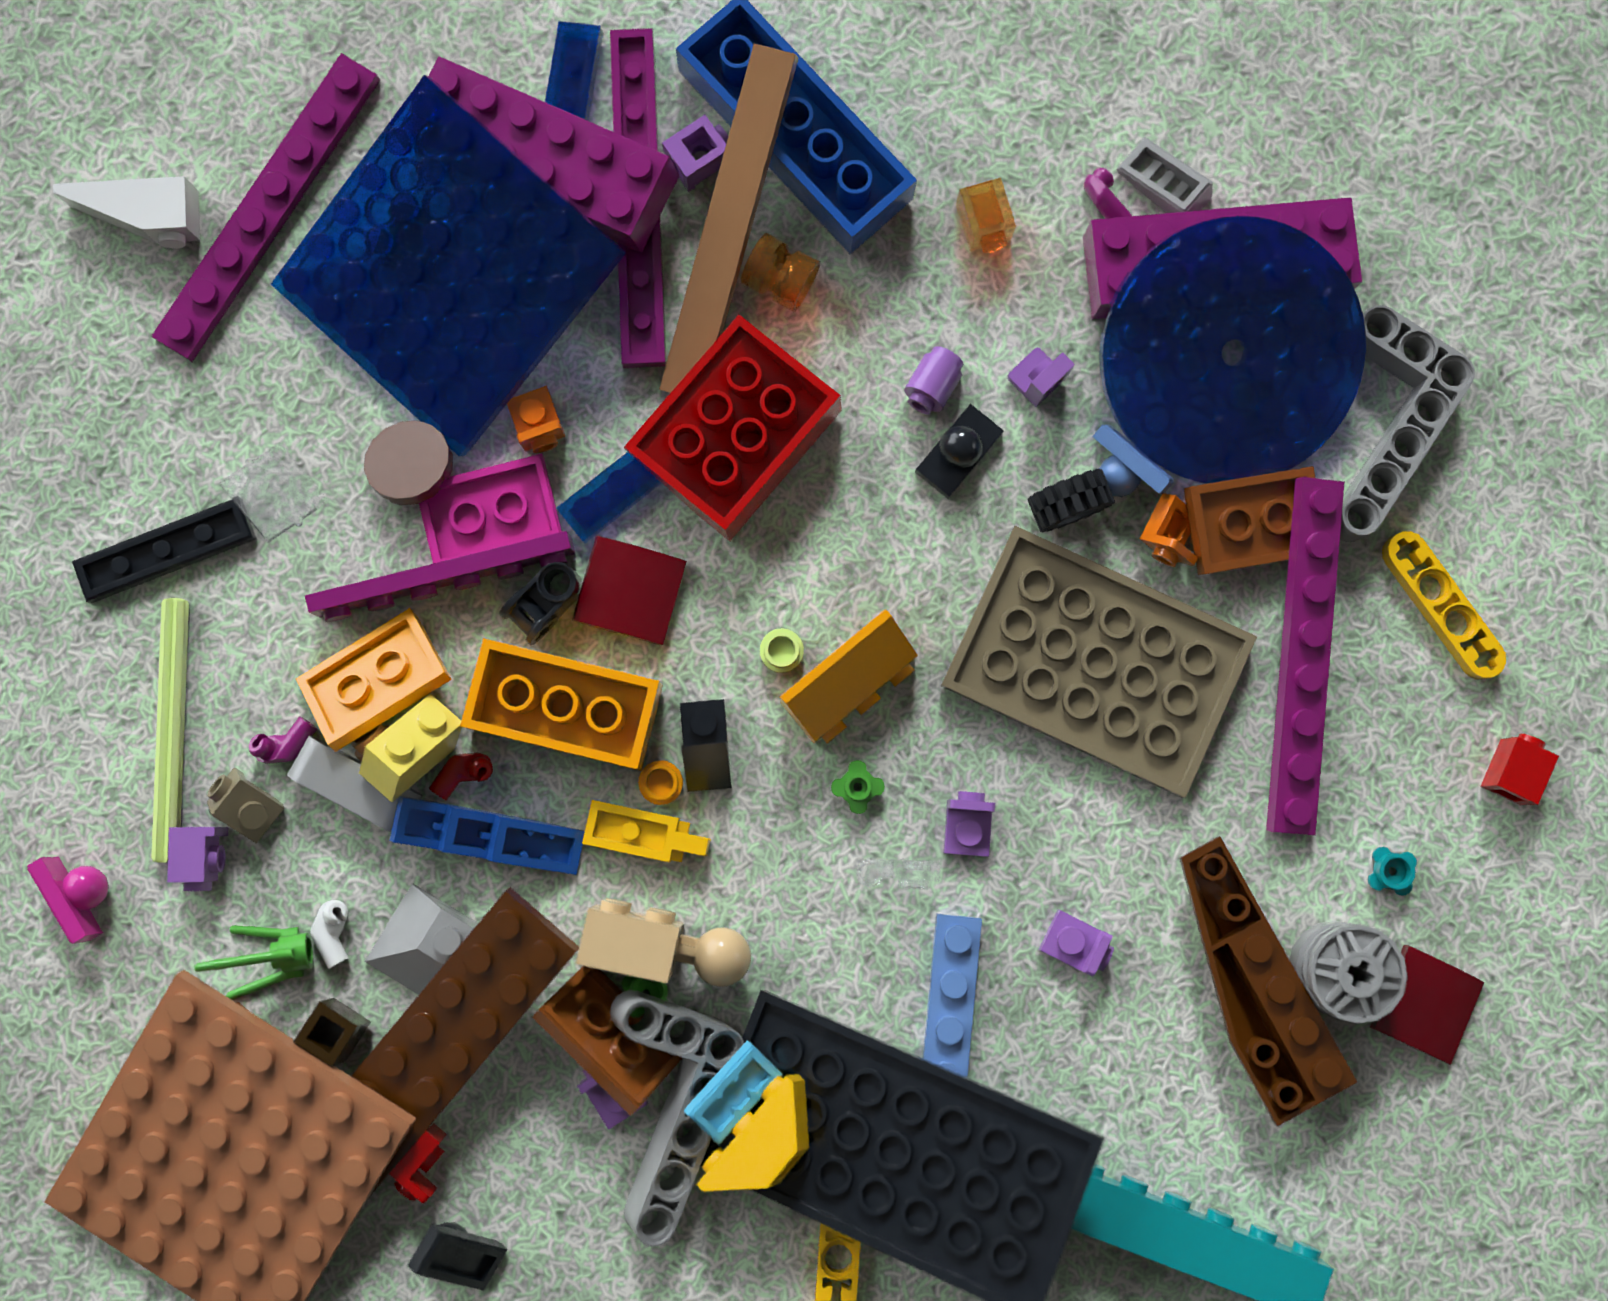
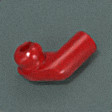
M479 752L455 754L449 758L430 785L429 790L447 801L460 782H484L488 780L493 773L491 759Z

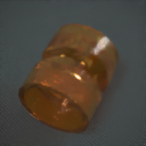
M765 233L752 250L743 269L740 282L760 294L770 291L774 302L796 312L813 285L821 262L800 250L790 253L786 242L769 233Z

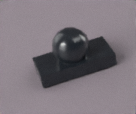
M970 403L915 469V473L949 499L1003 434L1004 430Z
M445 1222L439 1225L432 1223L408 1263V1267L416 1275L484 1291L508 1249L497 1240L467 1233L464 1227L455 1222Z

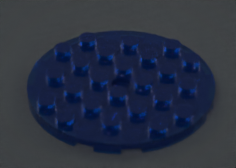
M1252 216L1215 218L1184 227L1165 237L1150 248L1149 252L1141 258L1130 272H1127L1109 304L1111 307L1105 322L1104 332H1101L1099 349L1100 376L1107 404L1116 423L1124 435L1150 460L1178 476L1196 482L1209 484L1287 471L1297 466L1314 454L1334 434L1346 417L1360 386L1366 355V330L1359 298L1352 282L1338 261L1319 242L1290 225L1271 219ZM1230 340H1237L1244 347L1242 357L1235 365L1226 364L1222 358L1223 346Z

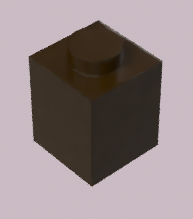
M335 998L318 1002L293 1042L330 1066H335L347 1061L371 1021Z

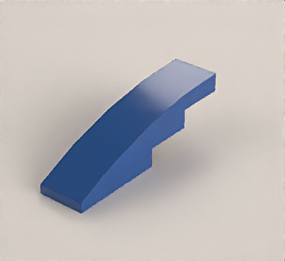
M399 796L390 841L437 849L444 853L483 858L496 863L577 875L585 831L494 812Z

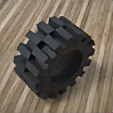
M1102 469L1089 470L1081 475L1071 476L1067 480L1063 479L1056 482L1057 484L1043 488L1042 491H1038L1028 498V503L1041 533L1062 528L1083 518L1086 519L1092 516V514L1099 513L1115 504Z

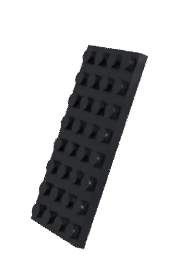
M760 990L742 1039L744 1043L749 1041L783 1074L782 1078L786 1075L799 1074L805 1080L809 1149L780 1184L769 1188L750 1190L984 1301H1046L1106 1137L769 991ZM761 1098L750 1111L755 1114L765 1100ZM730 1132L720 1145L711 1138L700 1166L702 1167L718 1148L721 1147L725 1150L735 1136Z

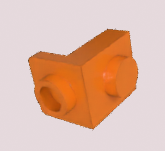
M1162 493L1139 539L1153 550L1151 556L1165 565L1176 567L1179 562L1194 566L1198 560V557L1184 546L1191 533L1186 504L1176 495Z

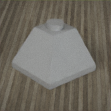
M412 884L365 962L419 995L476 927L478 922L417 885Z

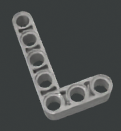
M1385 305L1371 307L1360 316L1350 327L1349 341L1357 352L1407 383L1413 389L1343 496L1340 540L1344 542H1355L1375 532L1381 525L1468 391L1475 377V368L1466 356ZM1367 323H1371L1379 329L1381 338H1376L1369 333ZM1404 347L1411 348L1415 352L1417 362H1413L1406 357ZM1441 370L1451 375L1453 386L1443 381ZM1418 405L1425 407L1429 411L1430 422L1420 417ZM1395 440L1401 441L1406 445L1408 450L1407 457L1397 453ZM1372 475L1378 476L1383 480L1385 484L1384 493L1377 492L1373 488L1371 483ZM1349 510L1356 512L1361 517V529H1356L1349 523Z
M629 990L618 995L612 1003L610 1014L616 1027L635 1042L683 1057L624 1209L625 1221L639 1240L647 1246L657 1247L665 1244L674 1234L711 1139L683 1110L697 1096L693 1094L696 1084L705 1078H708L709 1083L742 1047L744 1042L738 1032L718 1018L640 991ZM638 1007H644L645 1012L641 1021L634 1025H628V1018L631 1012ZM685 1021V1028L682 1034L677 1038L670 1039V1030L677 1022ZM724 1034L725 1040L722 1047L717 1051L711 1052L713 1040ZM691 1122V1129L684 1137L676 1138L679 1128L683 1124ZM675 1166L674 1172L669 1179L662 1182L659 1181L660 1175L666 1168ZM658 1211L656 1218L650 1224L642 1225V1221L647 1214Z

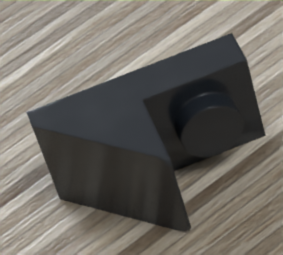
M725 700L680 703L683 736L682 756L687 792L732 788Z

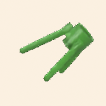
M233 925L230 927V933L275 938L278 941L270 943L269 952L200 962L195 964L194 970L196 972L266 962H271L273 969L282 970L228 992L226 997L234 1000L287 979L304 977V970L312 969L314 963L312 940L308 932L299 933V927L278 929Z

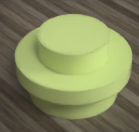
M782 628L775 629L763 638L760 645V656L764 665L770 670L786 673L794 670L802 661L804 654L803 643L800 637L793 631Z

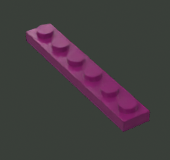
M567 531L308 594L305 595L308 613L317 617H324L325 622L340 621L351 617L350 610L367 606L368 611H380L395 606L394 599L411 595L412 601L425 600L437 596L438 588L454 585L455 590L469 589L479 586L481 584L480 578L497 574L498 579L514 578L524 574L523 567L540 563L542 569L549 563L559 562L566 564V557L576 553L572 537Z

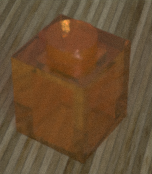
M997 178L959 189L955 204L970 251L982 248L984 253H991L1004 248L1008 244L1007 241L1012 239L1016 224L1002 179Z

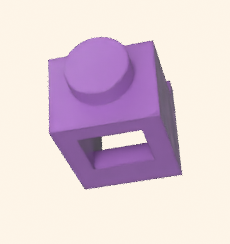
M703 115L662 142L664 154L671 158L679 174V179L688 192L695 189L697 184L720 169L728 134L720 124L714 127L707 116ZM698 151L707 153L698 160H695L693 157Z
M169 827L167 882H184L183 891H212V881H218V872H222L225 867V849L223 845H219V836H228V827Z

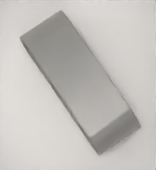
M309 735L287 776L389 832L392 831L398 798L390 802L359 774L361 761L341 750L335 752L332 748L328 747L326 742ZM411 788V790L407 789L400 796L421 799L423 795Z

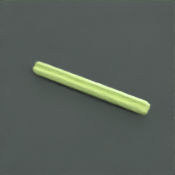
M166 598L161 602L151 859L157 863H168L169 827H181L189 603L182 598Z

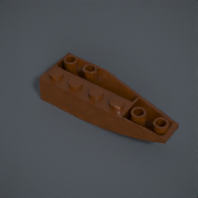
M1221 836L1179 857L1229 1042L1275 1126H1280L1358 1083Z

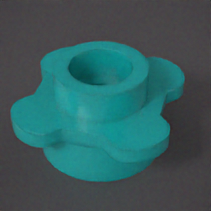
M1387 847L1376 848L1372 853V859L1375 862L1373 873L1368 876L1370 887L1378 891L1384 888L1391 889L1401 896L1409 894L1413 888L1412 882L1416 874L1417 860L1415 856L1410 852L1392 853ZM1390 867H1394L1396 869V873L1394 875L1389 874Z

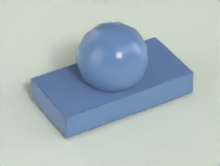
M1102 425L1092 436L1113 454L1105 459L1099 468L1103 470L1113 496L1124 497L1130 495L1137 489L1141 479L1159 494L1165 493L1174 483V479L1113 426Z

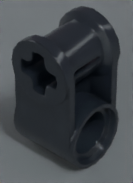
M559 562L549 563L525 587L516 592L503 605L499 615L503 619L509 618L527 635L526 642L530 646L534 645L554 627L558 619L577 601L582 580L578 573L566 564ZM558 574H567L570 578L569 589L562 595H553L550 590L551 580ZM524 610L535 620L534 622L523 612Z

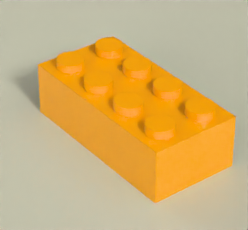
M483 638L460 726L482 733L642 771L663 685L658 680Z

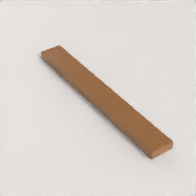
M755 43L753 45L659 390L671 393L723 333L799 58L794 53Z

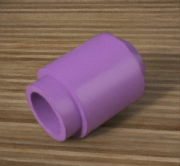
M939 346L934 347L931 353H925L904 388L905 394L909 397V405L923 414H930L931 411L941 412L962 377L961 368L964 364L961 358L954 352Z

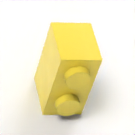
M429 694L365 746L359 774L390 802L395 801L455 750L462 729L460 726L461 720L432 694Z

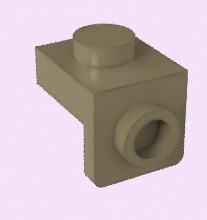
M233 768L228 776L224 774L219 776L207 794L209 798L207 804L211 815L256 844L285 808L279 800L245 779L243 772L237 768Z

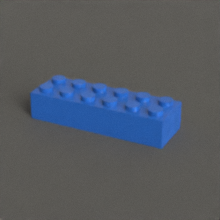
M731 0L675 48L679 72L731 127L754 43L794 53L798 56V63L769 168L851 255L914 199L917 179L748 0Z

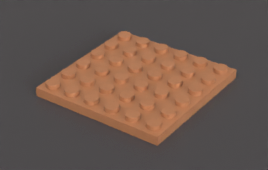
M186 970L177 973L44 1202L195 1301H307L416 1118L336 1066H330L294 1043V1040Z

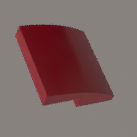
M596 536L572 621L608 632L620 633L656 645H663L687 561L636 545Z
M1403 945L1401 954L1404 957L1407 972L1403 997L1392 1012L1377 1021H1372L1369 1028L1451 1065L1485 982L1414 947Z

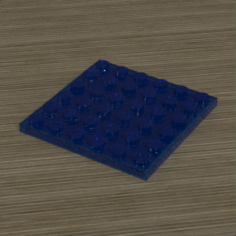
M423 75L271 282V285L419 421L431 424L441 432L454 453L458 456H465L617 266L626 252L429 76Z

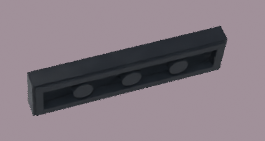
M236 497L72 561L85 600L92 604L244 545L257 538L242 499Z

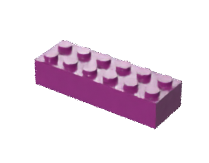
M438 56L400 132L401 136L417 153L566 220L571 215H575L577 217V225L640 253L643 252L679 178V174L668 155Z
M1352 197L1094 219L1090 221L1083 235L1092 320L1345 298L1362 283Z

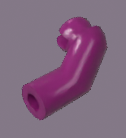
M1097 168L1092 175L1088 174L1086 176L1084 190L1104 218L1132 216L1109 189L1114 184V177L1107 169Z
M299 716L286 735H255L249 742V752L252 756L256 757L257 761L265 764L291 762L297 758L308 736H313L318 728L305 718Z

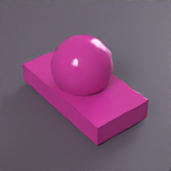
M40 857L27 865V870L70 943L88 942L103 933L90 909L96 908L106 898L109 889L107 877L99 869L92 866H80L68 873L59 857Z

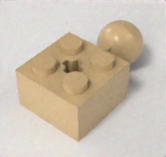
M611 898L601 900L600 905L596 904L588 908L576 960L578 965L668 983L673 976L675 962L694 965L697 974L702 980L717 987H725L737 983L745 976L750 967V947L745 938L733 929L715 928L707 931L700 938L682 935L684 923L675 921L676 912L650 907L646 910V914L631 911L632 903Z

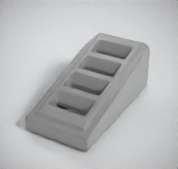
M1146 137L1142 139L1117 168V172L1166 213L1198 211L1212 198V181ZM1149 156L1154 159V162L1143 174L1137 171ZM1162 167L1166 169L1167 172L1157 183L1151 181ZM1177 178L1181 183L1172 193L1166 191ZM1191 190L1192 193L1184 202L1181 201V198Z

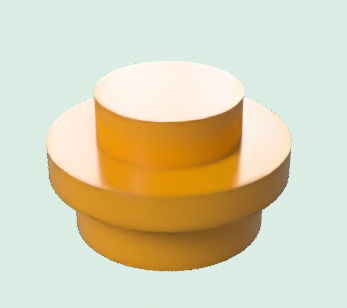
M664 760L654 761L646 765L641 771L638 780L639 790L642 796L650 803L656 805L669 804L680 795L683 788V777L680 770L674 764Z

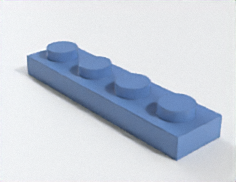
M936 913L923 1058L968 1077L982 918Z

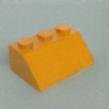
M885 609L781 695L780 704L814 744L821 738L828 744L847 728L842 721L855 709L860 715H863L881 699L877 694L880 688L889 681L896 687L912 674L915 669L910 663L918 655L892 615Z

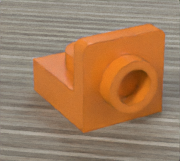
M547 386L505 400L518 433V441L524 451L532 449L534 453L546 452L558 445V439L566 437Z

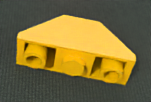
M799 1074L786 1075L784 1078L777 1076L761 1094L765 1102L755 1114L751 1111L746 1113L732 1129L731 1133L735 1138L725 1150L721 1147L718 1148L703 1164L702 1169L706 1173L696 1184L702 1191L769 1188L780 1184L809 1149L805 1080Z

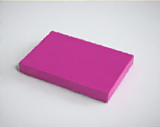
M542 453L451 476L449 479L445 478L444 482L440 485L441 490L434 497L419 503L433 564L563 532Z

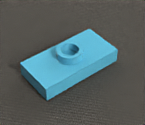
M746 1041L683 1111L720 1145L730 1134L737 1122L762 1098L761 1094L777 1076H782L783 1074L749 1041Z

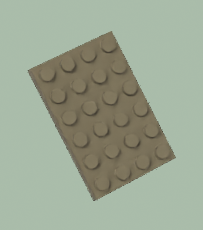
M1014 526L942 681L941 687L1176 796L1186 798L1257 636L1020 527Z

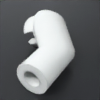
M339 900L327 901L320 907L310 931L311 937L328 969L349 959L339 940L348 917V908Z

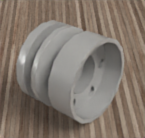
M1340 921L1318 923L1303 932L1292 947L1289 960L1318 1012L1357 1024L1372 1022L1392 1012L1403 997L1407 981L1404 957L1395 942L1378 929ZM1350 965L1354 966V969L1359 972L1357 980H1354L1353 976L1347 973Z

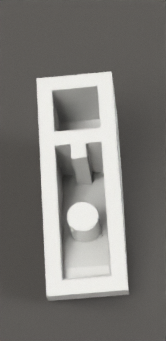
M185 176L53 184V193L69 207L158 243L162 247L183 248L186 246V242L200 241L199 191Z

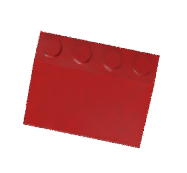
M738 314L627 442L624 449L694 513L728 541H731L842 411L841 395Z

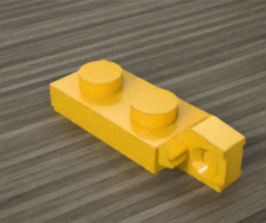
M592 800L582 844L669 863L671 861L682 863L684 852L707 856L711 839L688 834L691 823L680 821L681 818Z

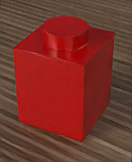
M1519 734L1518 737L1500 739L1480 787L1519 805H1539L1559 755L1544 749L1546 743L1531 735Z

